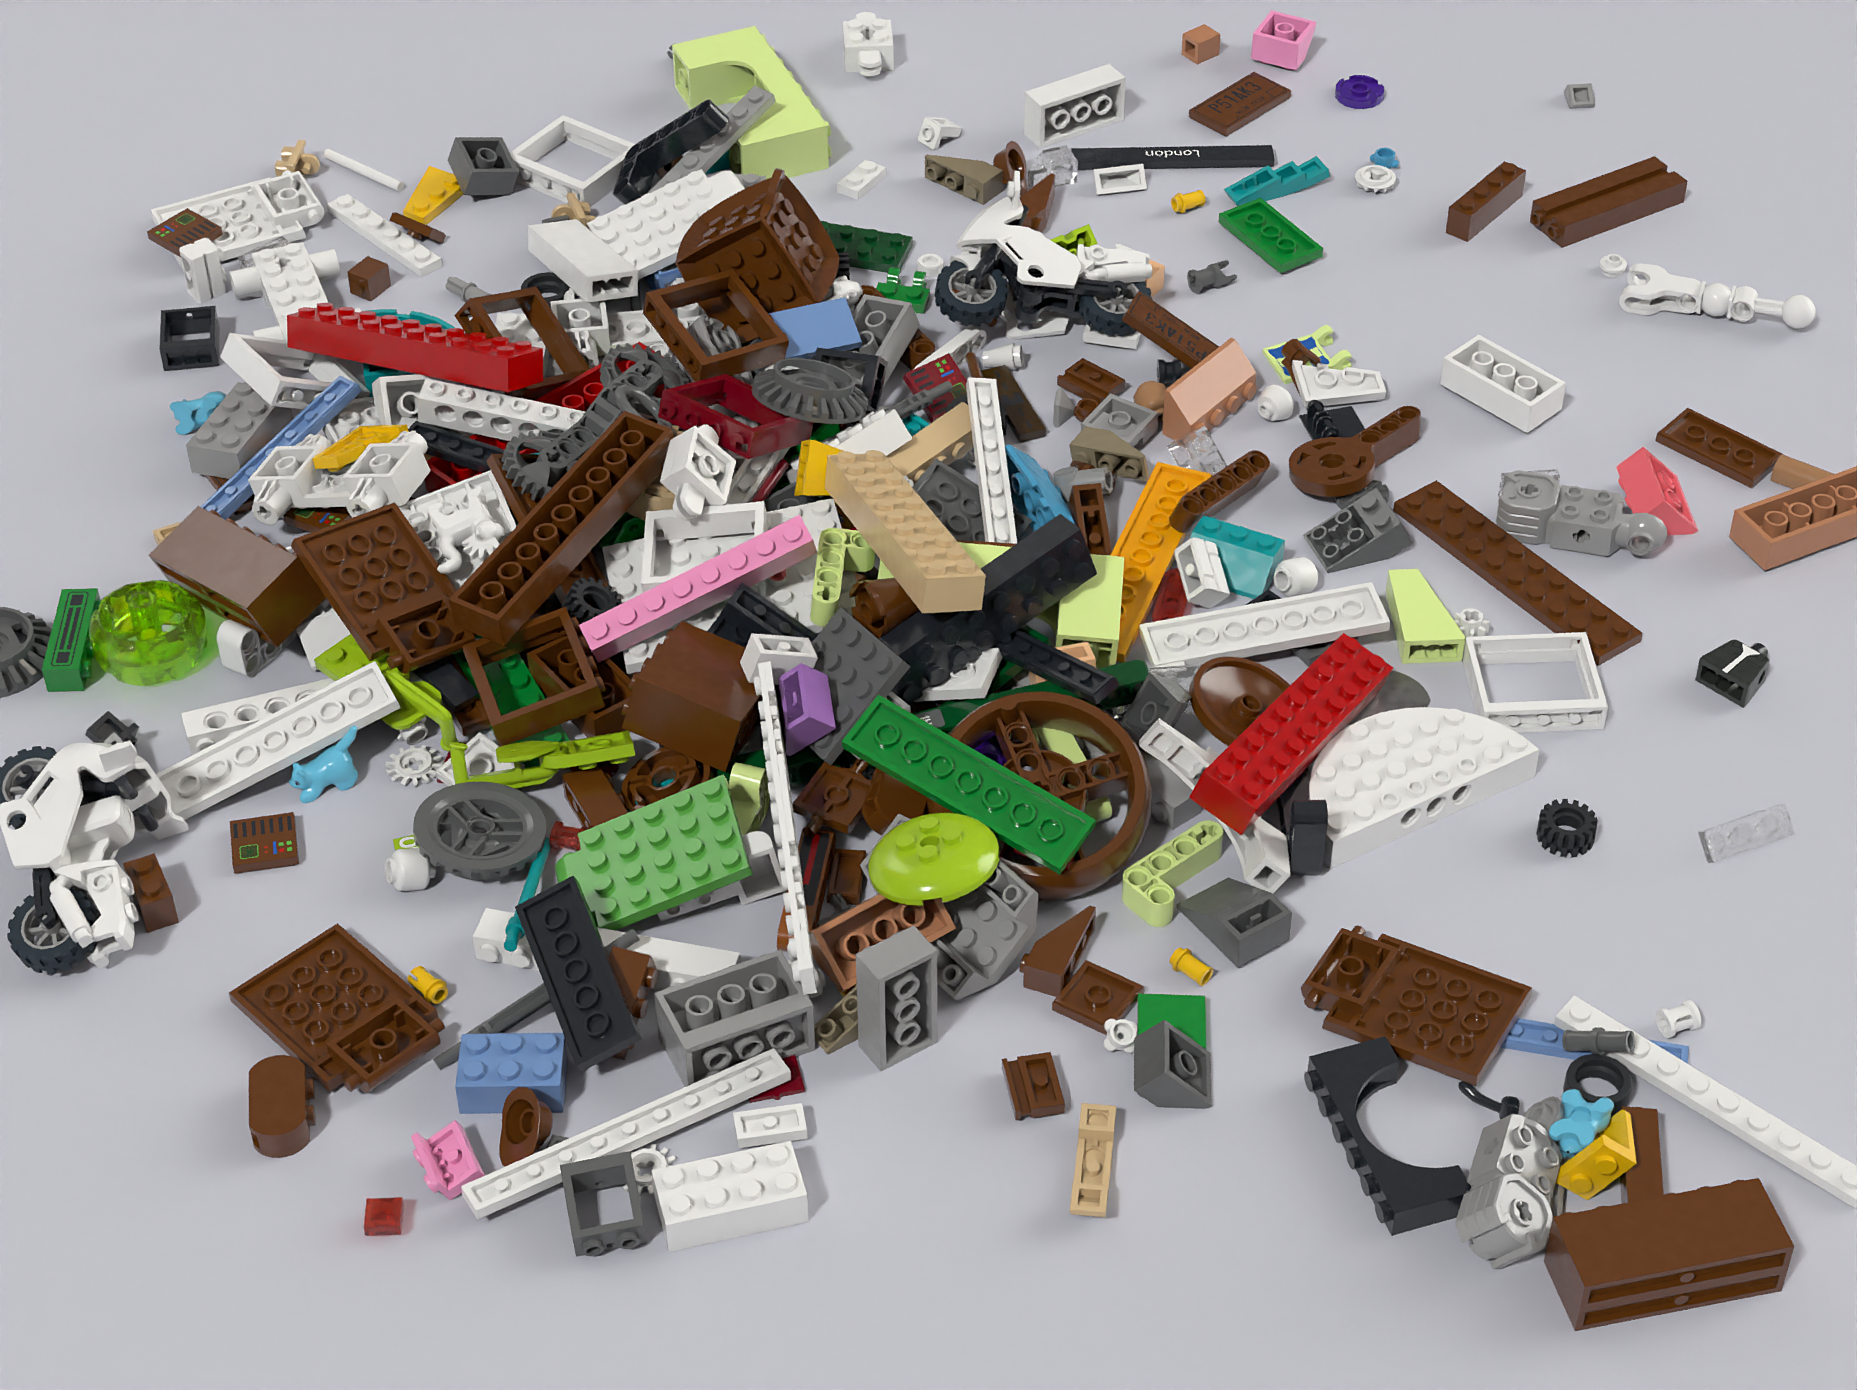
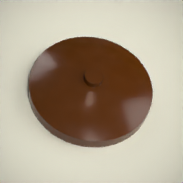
M1218 657L1205 662L1196 672L1189 687V694L1192 696L1190 703L1202 725L1215 738L1229 746L1290 684L1271 669L1254 661L1239 657Z

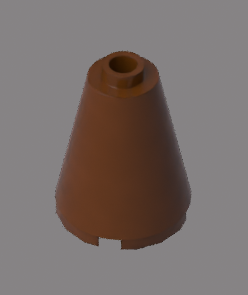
M895 578L860 581L852 585L849 593L850 598L855 597L856 606L851 607L853 617L878 639L887 635L895 627L920 611Z

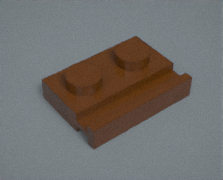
M1082 358L1065 370L1063 376H1057V385L1083 399H1094L1100 405L1110 393L1117 395L1125 389V379Z
M1051 1052L1018 1056L1017 1060L1008 1061L1007 1058L1002 1059V1071L1015 1120H1021V1116L1030 1115L1031 1118L1065 1113V1102Z

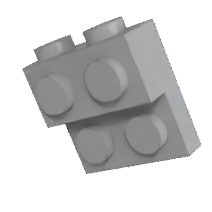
M1110 393L1081 423V431L1085 426L1110 430L1133 447L1137 443L1144 445L1158 430V412Z

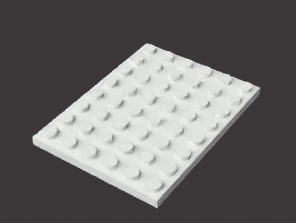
M833 498L766 512L768 530L800 515L814 541L817 552L821 531L827 528L842 529ZM754 533L656 541L654 577L680 575L754 538ZM644 538L602 547L609 585L612 586L611 592L616 591L619 594L617 599H621L622 603L643 593L641 574ZM817 554L787 568L786 577L781 581L767 578L766 596H763L815 634L820 633L824 628L810 620ZM843 570L839 608L842 607L852 615L851 607L856 606L855 597L850 598L849 593L852 585L857 583L854 571ZM725 599L683 621L708 631L729 599ZM679 623L623 650L627 674L640 672L646 658H652L657 644H663L667 632L670 629L674 630Z

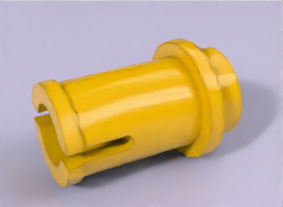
M1202 190L1187 194L1177 193L1171 198L1172 209L1179 213H1185L1190 208L1204 206L1206 202Z
M1179 947L1170 957L1169 963L1175 972L1181 971L1200 986H1204L1213 974V969L1192 955V951L1188 948L1183 949Z
M423 966L414 967L410 971L418 979L416 980L411 975H408V983L419 990L426 1001L439 1004L446 999L448 989L445 981L436 979Z

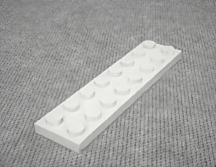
M1372 582L1139 624V633L1152 667L1184 660L1186 668L1203 665L1205 662L1218 657L1243 658L1335 641L1343 633L1352 638L1390 630V620Z
M374 661L156 775L170 794L171 811L186 820L342 739L352 726H356L359 730L401 707Z

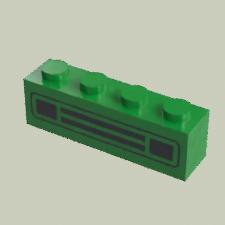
M98 588L61 590L42 667L48 692L84 691L87 679L92 677L91 660L96 658L97 655L96 638L101 637L100 621L101 618L106 616V604L104 600H100Z

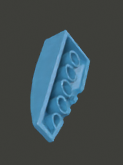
M1010 444L1006 445L1005 453L1012 502L1019 512L1033 520L1030 524L1033 532L1059 514L1075 524L1070 510L1062 498L1059 487L1054 486L1048 472L1042 469L1034 458Z

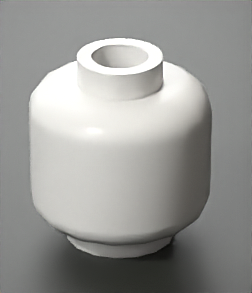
M1306 557L1283 560L1275 570V586L1287 597L1309 594L1317 586L1318 571L1314 563Z
M420 848L398 849L392 854L391 858L386 860V879L398 891L424 890L428 886L430 878L435 877L436 867L430 863L428 857H423L420 854Z

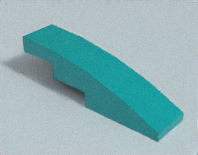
M1315 156L1299 166L1292 160L1274 171L1267 165L1228 186L1224 191L1236 206H1240L1258 198L1269 201L1308 188L1331 176L1329 169Z

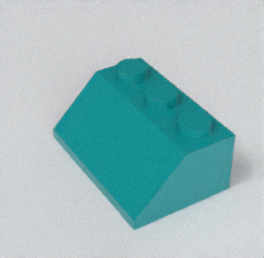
M1203 515L1190 537L1216 544L1229 592L1255 599L1269 589L1274 581L1275 570L1278 564L1283 561L1284 539L1227 523L1216 518Z

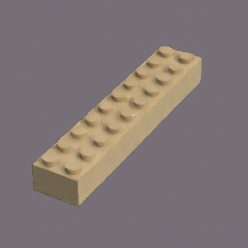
M869 450L864 454L842 451L838 455H828L825 489L922 613L982 610L986 575L886 455L877 450Z

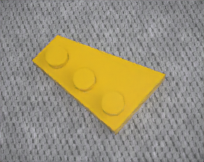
M429 166L403 209V215L425 225L430 223L464 195L455 175Z
M407 424L359 426L313 457L315 469L328 468L330 472L339 471L345 468V465L357 460L369 444L390 443L403 431L409 432Z

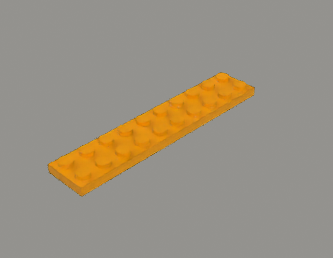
M1161 462L1156 463L1111 553V556L1124 557L1120 631L1116 662H1126L1139 635V624H1144L1175 559L1174 550L1182 545L1187 534L1175 530L1169 523V516L1183 495L1212 477V474Z

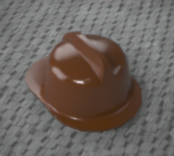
M1010 141L1006 149L994 156L993 166L1003 170V185H1008V181H1013L1014 172L1020 171V195L1022 196L1028 191L1026 160L1020 146L1015 141Z
M518 1087L512 1090L503 1106L499 1157L504 1167L533 1155L535 1149H539L544 1144L552 1130L553 1117L550 1108L544 1102L538 1100L535 1093L528 1087Z

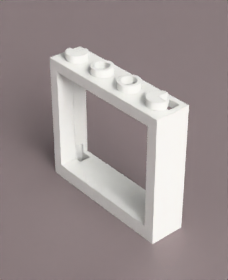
M562 115L511 151L510 154L519 171L516 182L568 203L567 193H575L578 201L588 202L591 207L614 190L625 155L635 144ZM565 140L614 159L584 182L536 162Z
M229 333L220 356L226 364L271 406L305 409L339 376L359 384L362 391L354 399L368 398L371 393L332 356L288 348L287 340ZM306 359L310 360L308 365L304 364ZM271 366L306 370L319 381L284 377Z
M764 501L705 506L700 515L695 516L689 521L680 519L673 509L647 511L641 574L642 592L644 593L678 576L654 577L656 541L754 533V537L768 531ZM766 579L750 588L761 596H766Z
M1586 632L1465 637L1462 660L1476 715L1498 722L1517 733L1604 729L1608 705ZM1575 661L1586 698L1577 700L1489 703L1479 665Z

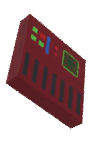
M949 353L907 372L903 376V380L913 395L924 389L930 390L946 381L952 384L953 390L933 400L931 405L923 409L931 423L946 413L949 403H952V400L962 395H967V380Z

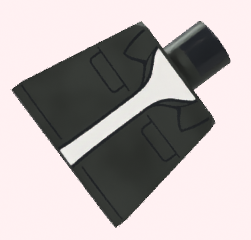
M1732 639L1700 657L1695 681L1744 708L1766 679L1770 662L1767 657L1768 651L1761 643H1755L1749 647L1738 640Z

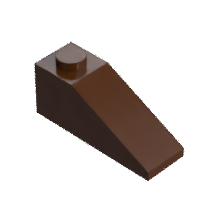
M1050 173L1020 197L1022 205H1026L1029 208L1022 227H1029L1041 233L1046 229L1055 196V174Z
M1101 483L1073 485L1069 496L1071 516L1075 525L1081 529L1090 554L1111 555L1112 550Z
M1088 906L1037 940L1030 954H1024L1020 964V972L1024 973V988L1054 997L1058 996L1070 981L1095 931L1096 907Z

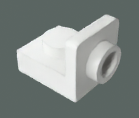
M925 117L918 141L931 149H938L941 139L959 137L962 128L946 118Z

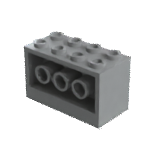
M781 950L761 955L755 959L729 966L720 971L700 976L654 993L658 1037L684 1087L773 1048L782 1059L794 1054L797 1057L815 1050L813 1004L807 994L803 995L800 981L794 982L792 968Z

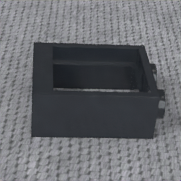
M216 306L161 310L159 350L164 371L219 366L220 326ZM210 332V338L172 341L173 335Z
M817 347L816 354L812 357V360L828 364L830 359L866 364L861 391L868 398L866 414L878 411L888 362L876 355Z

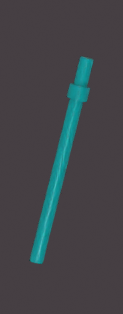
M548 837L544 841L542 852H537V858L531 864L518 905L535 896L552 846V840ZM516 910L514 916L509 919L505 929L507 936L504 948L509 952L515 951L519 940L525 936Z

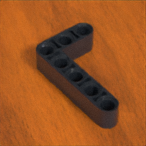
M706 100L633 145L625 155L613 195L626 205L647 194L656 170L719 133L728 123L729 117L711 100Z
M1308 767L1277 798L1281 832L1287 836L1291 875L1322 874L1328 824L1326 800H1309L1310 775Z

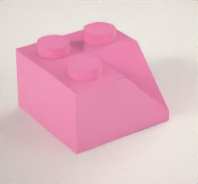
M1271 10L1253 33L1251 59L1258 60L1264 64L1281 66L1287 70H1297L1306 58L1316 28V22Z

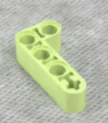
M827 528L820 533L810 610V620L818 626L825 627L830 618L839 610L843 570L866 572L874 566L876 553L857 530Z
M1031 728L1040 750L1059 753L1074 764L1086 761L1072 734L1055 729ZM1072 784L1064 785V787L1068 789L1076 788V786ZM1105 796L1087 802L1084 813L1094 818L1096 823L1112 816V807L1108 797Z
M735 763L730 775L729 788L742 835L759 831L766 817L770 803L769 781L765 768Z
M1210 820L1199 822L1128 867L1123 873V903L1151 926L1164 927L1169 925L1173 920L1175 894L1173 889L1220 859L1223 842L1222 826Z

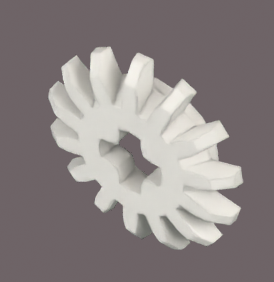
M410 745V749L407 750L400 748L398 749L400 752L398 755H390L394 762H386V767L390 768L386 770V773L393 776L391 778L393 782L401 781L403 786L407 785L410 780H413V785L417 786L418 779L428 783L429 778L427 776L436 777L435 771L442 766V764L438 763L442 760L441 756L433 757L436 750L432 749L428 752L425 745H422L421 748H415V745ZM415 762L416 765H419V769L413 770L409 768L410 763Z
M651 1144L650 1149H644L641 1146L635 1152L630 1151L639 1196L643 1192L644 1187H647L650 1195H654L652 1175L646 1173L640 1176V1166L647 1168L651 1165L653 1166L652 1170L668 1167L676 1161L674 1155L665 1158L668 1149L665 1147L659 1152L656 1151L657 1144ZM627 1184L623 1187L626 1192L628 1191Z

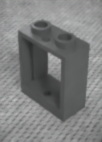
M630 1151L560 1165L576 1257L583 1255L596 1256L603 1251L617 1248L631 1249L639 1244L647 1243ZM627 1183L634 1219L580 1229L574 1193Z

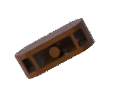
M876 768L861 808L862 814L869 827L876 833L883 835L898 814L910 819L926 815L927 809H925L927 797Z
M275 1055L257 1062L249 1070V1129L254 1148L260 1154L267 1157L283 1158L298 1153L310 1142V1126H316L315 1107L309 1103V1100L315 1099L314 1079H307L305 1065L297 1058L287 1055Z

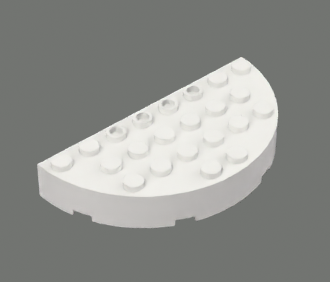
M1431 707L1397 709L1380 712L1348 726L1332 738L1320 752L1310 777L1309 800H1326L1328 824L1323 861L1330 869L1535 777L1540 749L1524 736L1498 722L1458 709Z

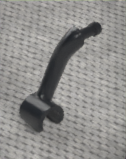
M1461 1081L1458 1084L1459 1090L1476 1104L1499 1113L1500 1119L1511 1114L1518 1115L1520 1102L1517 1097H1503L1500 1103L1481 1094L1469 1083Z

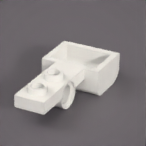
M754 831L742 835L753 875L657 913L660 921L737 895L741 904L745 905L783 892L780 875L782 870L780 869L770 836L762 831Z

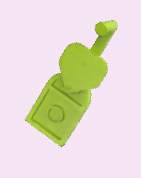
M349 634L314 659L316 668L333 681H337L375 661L401 707L380 718L382 721L394 729L404 730L428 716L440 726L442 734L440 746L443 750L450 752L449 743L459 742L456 738L452 715L441 705V693L425 681L409 682V673L404 674L398 668L391 669L387 664L389 655L369 661L353 636Z
M629 731L565 742L525 741L504 745L495 750L497 762H514L515 768L468 776L465 761V750L468 746L459 742L449 743L455 784L492 782L512 788L542 784L553 777L560 768L578 766L579 769H590L596 767L597 762L610 760L611 764L627 762L629 757L635 756L634 745ZM538 757V766L521 768L520 762L531 761L533 758Z

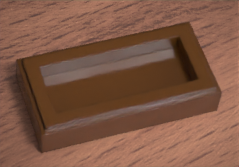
M834 849L827 890V903H830V898L833 895L837 897V894H841L847 904H860L864 877L860 864L866 858V850Z

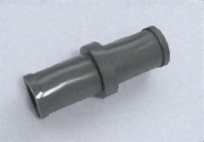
M1595 1027L1591 1031L1565 1030L1562 1036V1045L1564 1050L1568 1052L1592 1051L1595 1055H1603L1605 1052L1632 1053L1635 1048V1036L1633 1031H1605L1602 1027Z

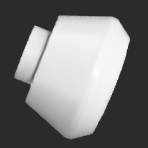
M1272 384L1267 386L1258 399L1259 414L1269 421L1286 420L1292 415L1294 404L1290 393L1278 385Z

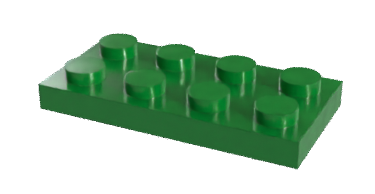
M1262 198L1219 213L1218 222L1280 273L1323 257V247Z

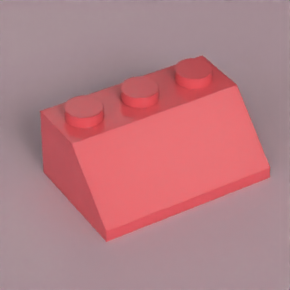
M1642 447L1616 466L1620 476L1618 483L1626 493L1624 499L1633 514L1648 513L1656 516L1666 526L1667 535L1694 534L1698 531L1677 475L1646 448Z

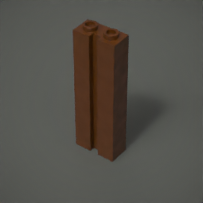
M1653 156L1533 200L1530 223L1563 248L1684 203L1688 181L1675 171L1668 173V166Z

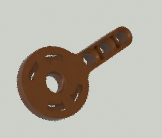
M1402 406L1353 437L1319 438L1300 445L1291 453L1289 458V477L1291 482L1298 489L1317 496L1337 497L1360 491L1373 480L1375 467L1420 439L1421 411L1414 406Z
M662 747L650 752L635 763L623 781L621 794L624 798L626 809L628 812H632L715 778V772L710 765L670 748ZM674 779L669 785L665 787L660 786V783Z

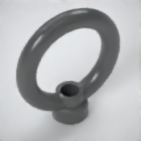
M621 385L616 388L614 398L622 413L627 411L644 418L629 403L626 397H630L643 405L656 418L658 424L673 429L670 422L658 417L660 405L649 395L630 385ZM673 430V434H674V438H675V437L677 436V433Z

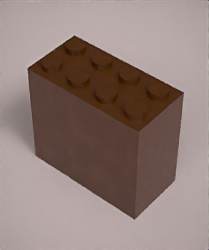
M681 621L674 630L670 629L667 632L663 644H657L652 658H646L640 673L635 672L629 683V689L632 690V694L625 701L621 712L622 715H625L622 728L726 772L760 725V721H762L758 707V701H763L762 695L756 696L755 685L748 682L740 664L746 648Z

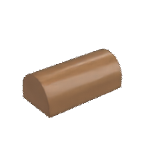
M1782 454L1775 463L1770 481L1794 489L1831 476L1834 473Z

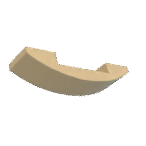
M1081 1103L1070 1214L1106 1217L1116 1106Z

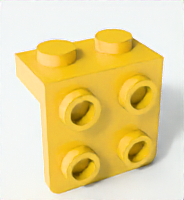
M1620 1110L1611 1117L1607 1128L1597 1134L1591 1144L1559 1168L1555 1183L1589 1200L1637 1164L1630 1113Z

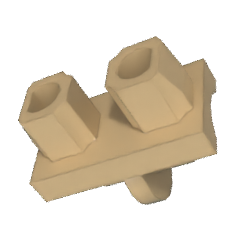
M298 140L295 147H283L281 151L282 161L277 160L275 164L276 177L282 176L283 172L287 170L292 173L300 171L302 175L303 173L308 175L317 173L320 168V162L315 155L305 154L306 140Z
M567 193V205L561 204L556 206L551 213V217L567 215L569 220L577 219L589 229L587 223L596 218L595 216H589V203L578 201L575 193Z

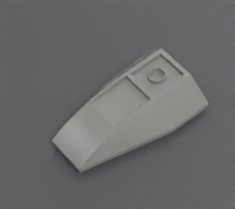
M898 814L878 842L890 830L910 820V818ZM875 846L860 864L872 887L873 885L868 873V864ZM1000 859L993 874L981 886L960 898L943 903L956 929L930 943L937 950V983L956 1000H960L995 984L1036 931L1038 893Z

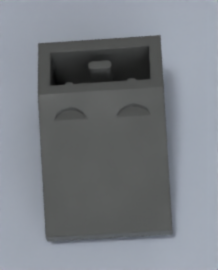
M1377 488L1303 535L1327 573L1389 559L1413 544L1403 525Z
M1229 877L1177 904V909L1237 968L1290 939L1292 912L1271 892Z

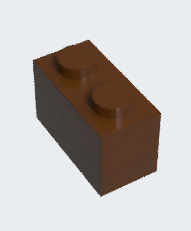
M155 853L123 863L125 874L132 881L134 887L132 898L146 932L149 933L179 923L173 895Z

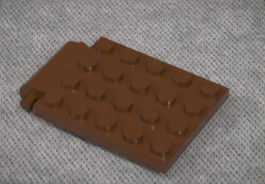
M395 502L293 539L292 549L369 661L389 655L387 658L388 666L391 669L398 668L400 672L407 674L463 651V645L475 641L477 634L454 624L449 598L457 590L446 574L438 572L439 564Z
M338 923L229 992L231 1002L287 1054L300 1060L305 1065V1070L329 1092L344 1083L346 1089L350 1092L359 1088L363 1092L369 1093L440 1045L441 1041L438 1033L445 1029L444 1023L438 1017L436 1008Z
M1358 925L1354 926L1352 931L1341 928L1301 986V993L1305 998L1304 1004L1308 1008L1315 1009L1318 1007L1329 1011L1323 1021L1322 1028L1360 1043L1385 1036L1397 1057L1477 1086L1530 1000L1532 987L1383 933L1378 940L1364 936L1366 934L1364 928Z

